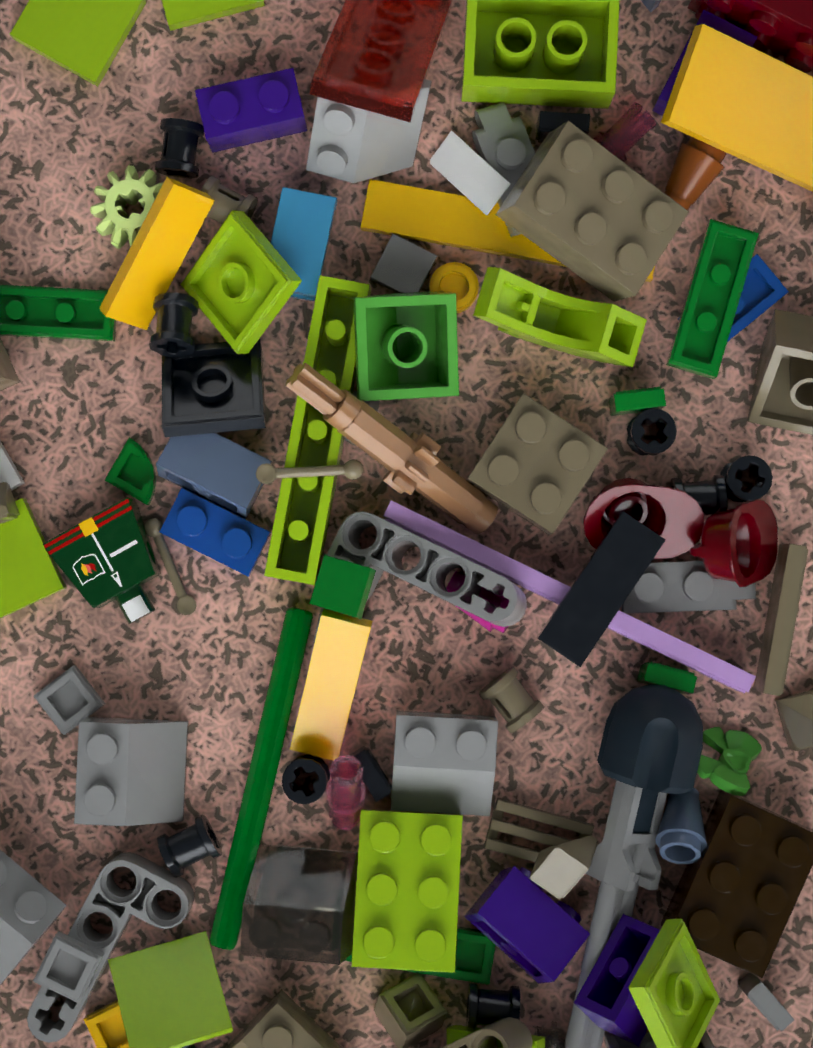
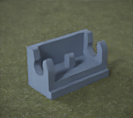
M217 433L170 437L156 463L158 476L247 519L264 485L256 478V470L261 464L267 463L271 465L272 461Z

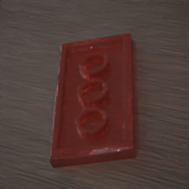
M345 0L312 77L309 94L411 122L453 0Z

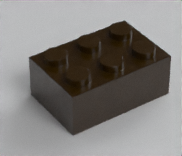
M720 790L704 825L707 846L701 852V857L698 861L687 864L661 921V926H663L666 919H682L697 949L763 978L813 866V830L744 798Z

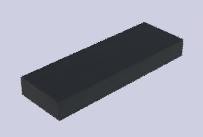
M622 511L537 636V639L581 667L666 539Z

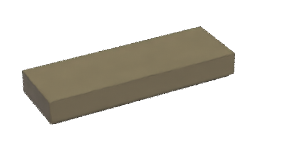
M790 543L779 544L754 690L761 693L781 696L784 691L808 555L806 546Z

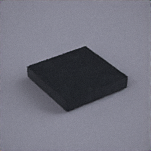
M260 338L248 354H236L228 342L195 344L193 354L184 357L162 355V429L165 437L266 428L263 357Z

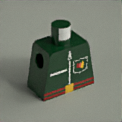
M126 497L43 543L46 551L93 608H101L116 600L128 624H132L155 611L142 584L159 576L161 571L149 536L145 532V525L135 499Z

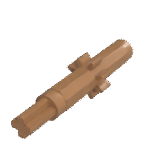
M300 363L294 368L293 375L286 381V387L321 412L323 419L335 427L340 434L388 470V473L383 478L385 483L400 494L405 491L411 495L416 490L474 534L484 532L492 524L497 515L498 507L477 488L440 461L436 454L441 446L424 432L420 435L413 432L409 437L363 400L360 401L346 389L340 390L307 363Z

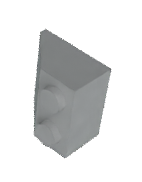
M333 54L318 90L306 170L350 183H357L412 167L432 81Z
M397 710L391 810L490 816L496 769L497 718L484 715Z
M88 717L79 721L74 824L135 826L183 821L188 721Z
M1 850L0 985L52 926L66 907V904Z

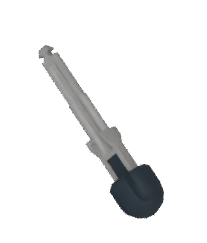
M648 684L631 689L614 703L606 720L597 761L604 775L615 779L616 784L603 841L597 845L590 868L585 873L599 880L600 886L590 925V935L587 938L575 999L622 915L625 914L632 917L639 886L648 890L658 889L662 870L655 851V839L661 823L667 793L681 794L694 788L703 749V723L694 703L675 689L665 685ZM573 1004L564 1048H601L605 1030L598 1027L575 1004Z

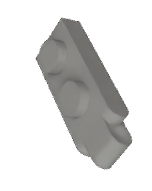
M504 102L475 110V120L479 129L472 131L473 141L478 154L511 183L498 200L499 207H501L535 155L520 116L511 119ZM505 222L511 237L521 234Z
M703 561L650 563L623 603L622 612L653 613L736 610V600L756 599V583L750 584L747 587H739L736 582L715 579L708 574Z

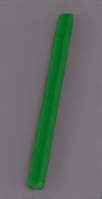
M291 607L287 609L209 939L210 944L217 948L233 950L238 941L313 619V614L308 610Z

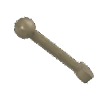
M354 459L347 461L345 465L274 468L272 465L265 463L257 468L256 478L263 484H271L277 478L345 475L347 478L355 480L362 476L364 468L360 461Z
M151 518L145 523V532L148 536L153 537L178 597L176 603L177 611L182 615H190L196 609V601L191 596H187L164 537L159 532L163 525L162 521L157 518Z

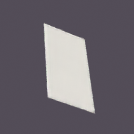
M452 130L430 159V164L486 216L511 184Z

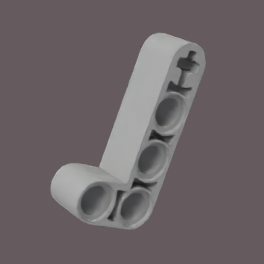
M361 511L348 516L342 523L327 553L328 556L376 570L367 601L372 596L383 571H386L497 626H512L525 615L527 608L526 596L522 589L513 582L372 513ZM375 526L377 530L376 541L369 548L361 549L359 543L361 533L366 528ZM411 547H419L421 553L419 563L415 568L405 571L402 567L404 553ZM455 568H463L465 571L464 584L459 590L448 592L445 587L446 576ZM483 587L498 596L503 595L507 598L509 604L506 609L496 608L492 603L479 597L481 588Z
M131 852L121 853L106 864L97 877L68 936L105 954L83 1000L79 1004L67 999L59 1012L60 1019L57 1022L49 1019L51 1013L50 1008L60 997V994L41 986L27 1016L28 1027L32 1035L48 1043L57 1042L64 1038L83 1012L108 963V959H110L132 915L158 928H174L181 924L192 908L194 892L190 883L181 876L174 877L171 871ZM126 867L133 871L136 876V887L126 890L116 885L113 878L114 868ZM162 890L175 892L181 900V910L171 913L164 911L157 901L158 892ZM101 912L109 916L113 923V931L109 934H102L94 930L90 922L91 914Z

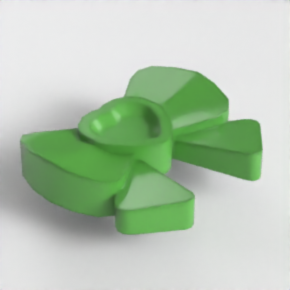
M720 727L705 730L703 732V742L721 755L718 760L701 755L697 770L699 777L702 779L710 778V781L715 786L729 794L737 796L746 795L750 789L746 773L749 770L751 761L755 760L761 752V744L754 737L743 731L729 730L724 734Z

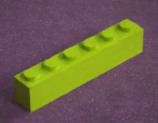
M320 275L303 364L307 363L340 390L346 389L353 394L356 378L353 298L371 296L370 284ZM298 395L284 468L340 465L344 436L323 419L321 412ZM337 476L282 478L264 576L315 585L322 563Z

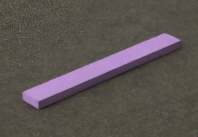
M392 500L383 515L384 520L491 570L558 605L570 589V586ZM620 610L607 627L742 693L749 692L756 676Z

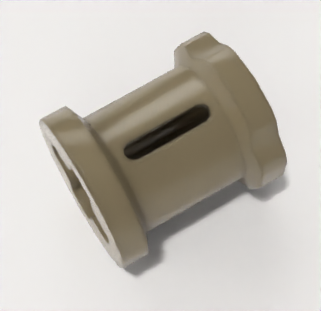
M212 175L201 189L202 192L207 193L215 200L207 217L221 224L224 223L232 210L244 211L251 219L256 209L257 197L252 194L245 197L221 185V180Z
M514 666L504 671L479 692L480 697L483 700L489 699L507 722L505 727L510 733L523 727L544 708L539 700H533L516 678L518 671Z

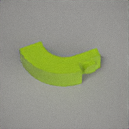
M487 267L473 314L475 317L498 326V331L524 341L581 358L626 367L634 366L647 319L615 304L588 301L564 295L497 267Z

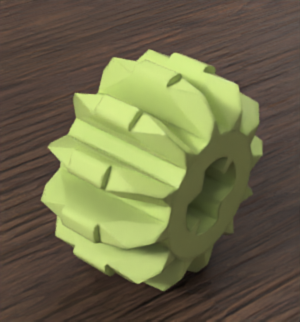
M128 165L125 170V180H120L118 175L111 171L107 174V177L113 186L109 190L103 186L95 187L94 193L105 202L90 207L91 214L102 219L96 226V230L101 236L112 234L111 244L117 249L124 246L128 238L131 247L164 183L156 184L157 175L151 169L145 171L139 179L136 168ZM139 201L144 208L141 214L132 212L128 216L124 211V206L127 203L135 205Z

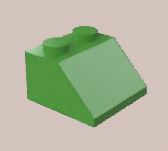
M444 291L392 293L353 298L357 398L360 401L459 396L456 293Z

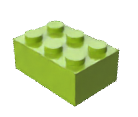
M466 0L461 102H504L505 104L608 109L616 91L620 0Z
M361 809L351 967L455 973L463 815Z

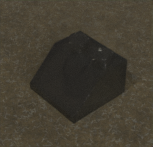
M259 845L243 902L240 955L336 965L344 962L352 954L358 852L284 845Z

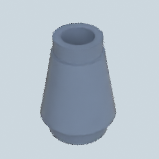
M695 788L681 794L669 793L655 842L660 848L662 858L671 863H694L700 859L701 852L707 846L699 800L700 794Z

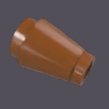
M693 137L689 139L687 144L681 143L664 193L688 211L690 206L696 202L724 169L721 163L726 156V152Z

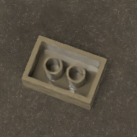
M567 121L548 133L499 208L496 216L615 302L637 295L689 211L570 121Z

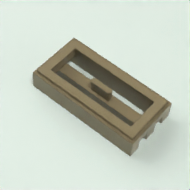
M497 798L484 848L536 862L541 851L497 839L498 832L550 846L572 841L567 838L502 821L504 812L580 833L579 838L592 835L594 826L590 823Z

